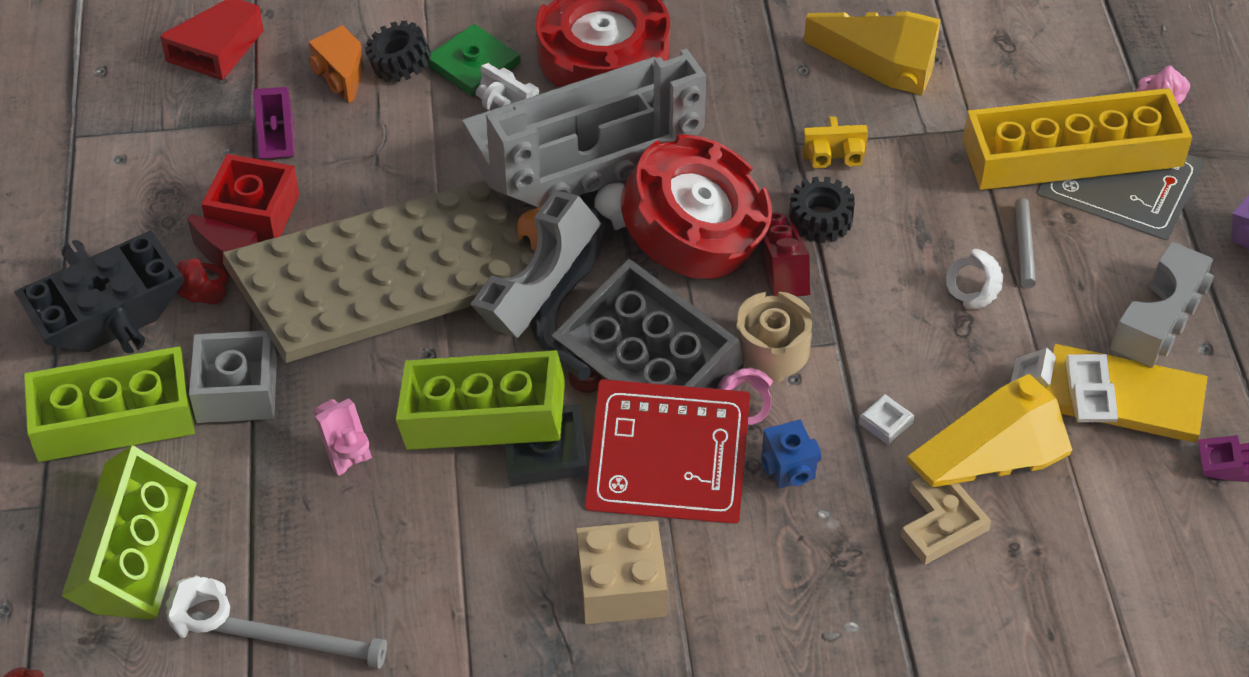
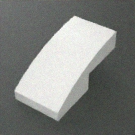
M1107 354L1068 355L1065 361L1067 379L1077 422H1117L1114 383H1110Z

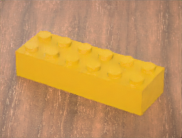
M1165 88L968 110L962 141L980 190L1184 167L1192 135L1171 89Z

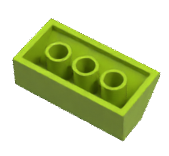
M133 445L106 461L61 596L96 615L148 620L157 618L197 483Z

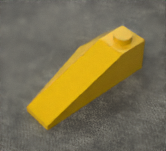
M908 11L896 12L895 16H878V12H867L865 16L850 17L845 12L808 13L805 22L804 42L890 88L923 96L934 67L941 19Z

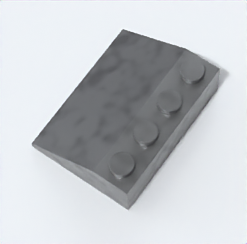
M630 259L552 335V338L606 380L716 389L720 380L726 374L730 375L732 371L737 370L744 363L738 338Z

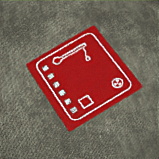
M600 380L585 509L589 511L737 524L740 520L750 393L747 391Z

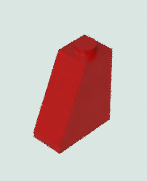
M224 0L164 32L160 39L166 62L224 80L264 31L260 6L243 0Z

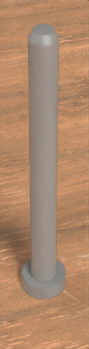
M198 611L193 613L191 618L206 620L215 614ZM227 617L222 625L211 630L365 659L369 667L378 669L382 667L387 651V641L385 639L373 638L371 643L232 617Z

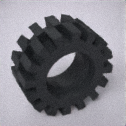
M395 21L390 23V28H386L385 25L380 27L382 32L377 33L375 31L372 34L373 39H368L366 42L368 47H365L368 60L379 79L383 78L385 82H390L393 78L394 82H400L401 77H405V80L411 79L410 74L413 72L418 75L421 72L419 67L426 68L428 65L427 60L431 58V51L421 28L417 27L416 23L411 22L408 25L407 21H401L400 25H397Z
M812 177V183L805 179L801 181V187L799 185L795 186L794 192L791 193L789 216L800 237L807 234L808 241L813 242L814 237H819V243H825L826 237H829L831 242L837 241L838 234L843 238L847 235V230L850 231L854 216L855 197L853 193L850 194V188L847 185L841 188V181L836 180L833 184L830 183L831 177H824V182H819L818 177ZM816 206H824L832 209L833 211L828 213H819L811 210L810 208Z

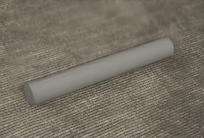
M1020 198L1015 201L1021 285L1024 288H1032L1036 285L1030 205L1027 199Z

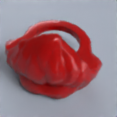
M195 258L182 260L176 265L184 278L183 284L177 291L178 295L193 303L202 302L209 305L217 304L224 298L226 294L224 286H226L228 279L224 269L214 264L201 263L199 259ZM204 269L212 270L219 274L220 277L209 280Z

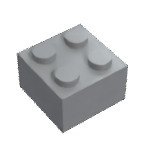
M266 331L194 334L189 397L196 423L274 419L277 356L274 344Z

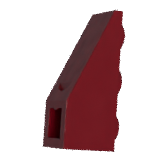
M772 212L769 229L759 243L768 287L773 296H778V292H786L796 297L811 295L809 252L790 216Z

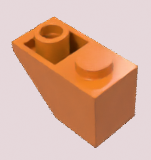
M341 25L309 41L311 56L308 58L313 72L316 75L321 74L328 82L331 90L335 94L339 93L350 103L355 100L364 70L361 42Z

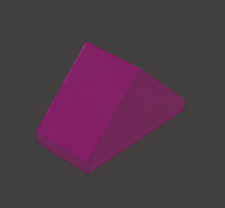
M289 87L253 89L259 159L295 156V121Z

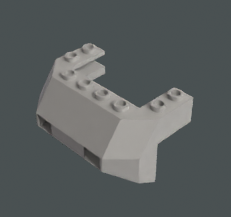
M686 48L680 50V56L663 61L661 57H652L463 119L462 122L472 159L489 188L539 208L545 204L554 190L580 196L596 191L608 184L625 181L630 176L644 151L658 140H660L661 144L671 142L676 139L677 135L697 136L704 129L706 74Z

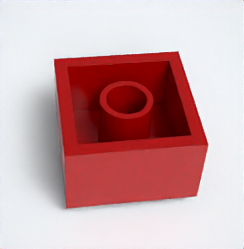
M226 154L201 204L204 217L256 231L258 243L280 237L300 195L295 166Z

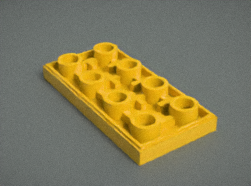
M1055 344L1053 354L1056 358L1051 383L1046 389L1057 399L1061 414L1075 417L1068 386L1066 358L1068 355L1102 353ZM1107 355L1110 383H1114L1118 420L1117 422L1101 423L1197 443L1200 435L1208 376L1154 365L1151 368L1135 360Z

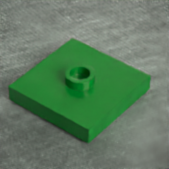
M472 24L431 52V58L427 60L430 68L472 97L475 96L481 82L482 74L480 70L482 65L489 63L499 70L506 68L510 71L521 63L519 53L476 24Z

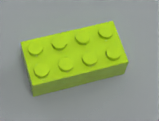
M180 346L24 373L27 431L38 462L195 434L192 404L189 397L188 373Z
M555 350L405 360L396 422L406 450L560 441L565 378L558 352Z

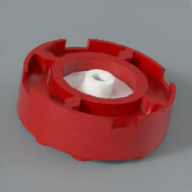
M553 0L547 7L545 4H542L536 17V43L539 66L544 75L560 88L652 57H661L663 61L669 60L670 16L668 10L661 0Z
M677 135L674 141L661 144L660 140L650 145L631 172L621 193L623 220L630 235L653 262L693 279L719 278L729 275L742 267L769 229L772 218V206L766 187H763L760 191L755 181L749 175L753 167L745 159L716 141L695 135Z

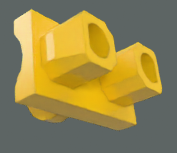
M829 116L827 126L804 128L803 160H810L813 168H826L831 165V158H844V163L849 167L861 166L863 164V157L866 154L867 125L838 126L837 117Z

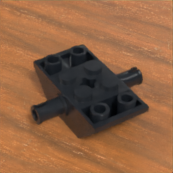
M152 230L92 257L89 256L81 241H72L77 252H74L70 244L66 243L61 250V255L68 262L69 267L14 291L46 345L90 352L117 339L124 352L133 353L134 350L129 341L133 342L137 350L143 347L145 338L138 329L158 320L183 284L184 278Z

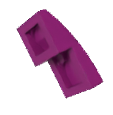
M1238 435L1198 439L1203 476L1228 481L1249 482V443L1240 444Z

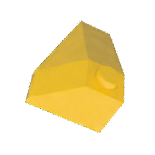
M1027 374L998 389L908 455L906 462L931 487L974 481L977 475L996 472L998 476L1010 475L1012 469L1029 467L1031 471L1042 470L1069 456L1072 447L1057 399L1033 376Z

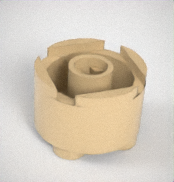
M766 292L749 297L740 306L736 322V338L740 341L744 357L742 365L747 369L749 367L759 369L771 378L773 383L784 380L786 376L798 372L807 363L810 356L813 324L809 307L798 297L786 292H778V296H765Z

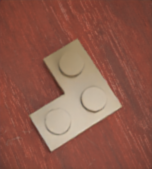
M922 477L911 482L909 492L928 514L902 527L901 538L924 565L990 530L991 520L959 483L931 487Z

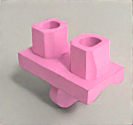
M349 398L341 403L331 399L315 408V420L332 469L338 476L344 474L353 464H358L372 458L368 437L363 432L355 404Z

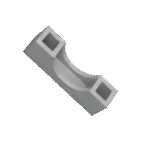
M554 190L534 217L538 240L536 251L529 265L521 273L511 278H499L491 275L470 305L494 331L519 338L601 225V222L578 195Z
M1171 242L1159 260L1150 287L1163 301L1153 303L1132 301L1118 323L1110 350L1153 368L1160 355L1167 357L1176 339V336L1173 334L1181 335L1189 318L1187 313L1190 315L1195 313L1202 297L1201 294L1206 295L1211 286L1214 275L1209 273L1214 258Z

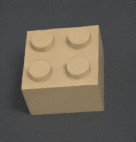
M658 521L576 528L577 556L585 624L667 617L668 587Z

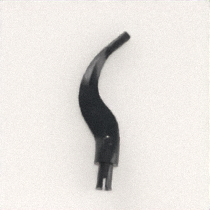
M600 189L581 195V199L601 222V225L593 234L590 242L585 245L572 263L571 268L553 289L550 297L543 303L531 320L535 338L543 351L557 350L561 367L582 381L590 376V368L566 352L552 338V335L557 331V312L562 301L590 272L603 247L607 218L602 216L595 208V196Z

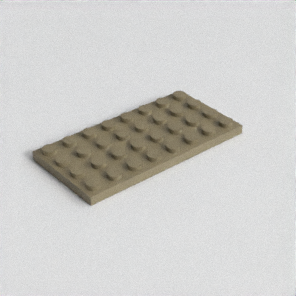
M482 180L223 252V264L285 363H289L470 307L471 302L491 275L499 278H511L518 275L529 265L535 251L531 248L528 236L525 235L522 240H519L517 219L494 189L489 188L486 181Z

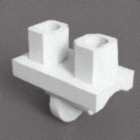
M489 63L481 66V82L475 95L482 99V106L490 111L539 95L538 87L531 83L525 85L515 80L513 72L503 68L499 70Z

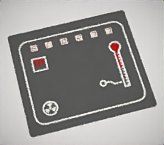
M1187 154L1184 167L1041 183L1037 194L1168 240L1199 177L1205 160Z

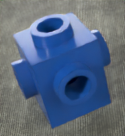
M801 419L763 430L762 466L768 476H773L778 489L791 485L800 486L816 478L817 462L821 461V451L816 439L809 438Z

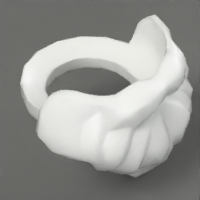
M973 249L969 254L970 257H962L954 261L946 275V285L949 292L956 299L963 301V306L966 310L986 307L993 300L997 299V295L1002 290L1003 274L1001 273L999 263L993 256L980 249ZM973 265L985 271L986 280L981 292L966 294L958 289L956 276L961 268Z
M197 575L176 582V586L171 590L170 596L166 601L167 610L165 613L169 625L180 638H186L188 631L196 633L208 632L218 628L225 622L230 612V605L227 596H225V585L218 580L205 577L200 578ZM218 600L220 603L216 614L206 620H195L187 614L188 609L200 602Z

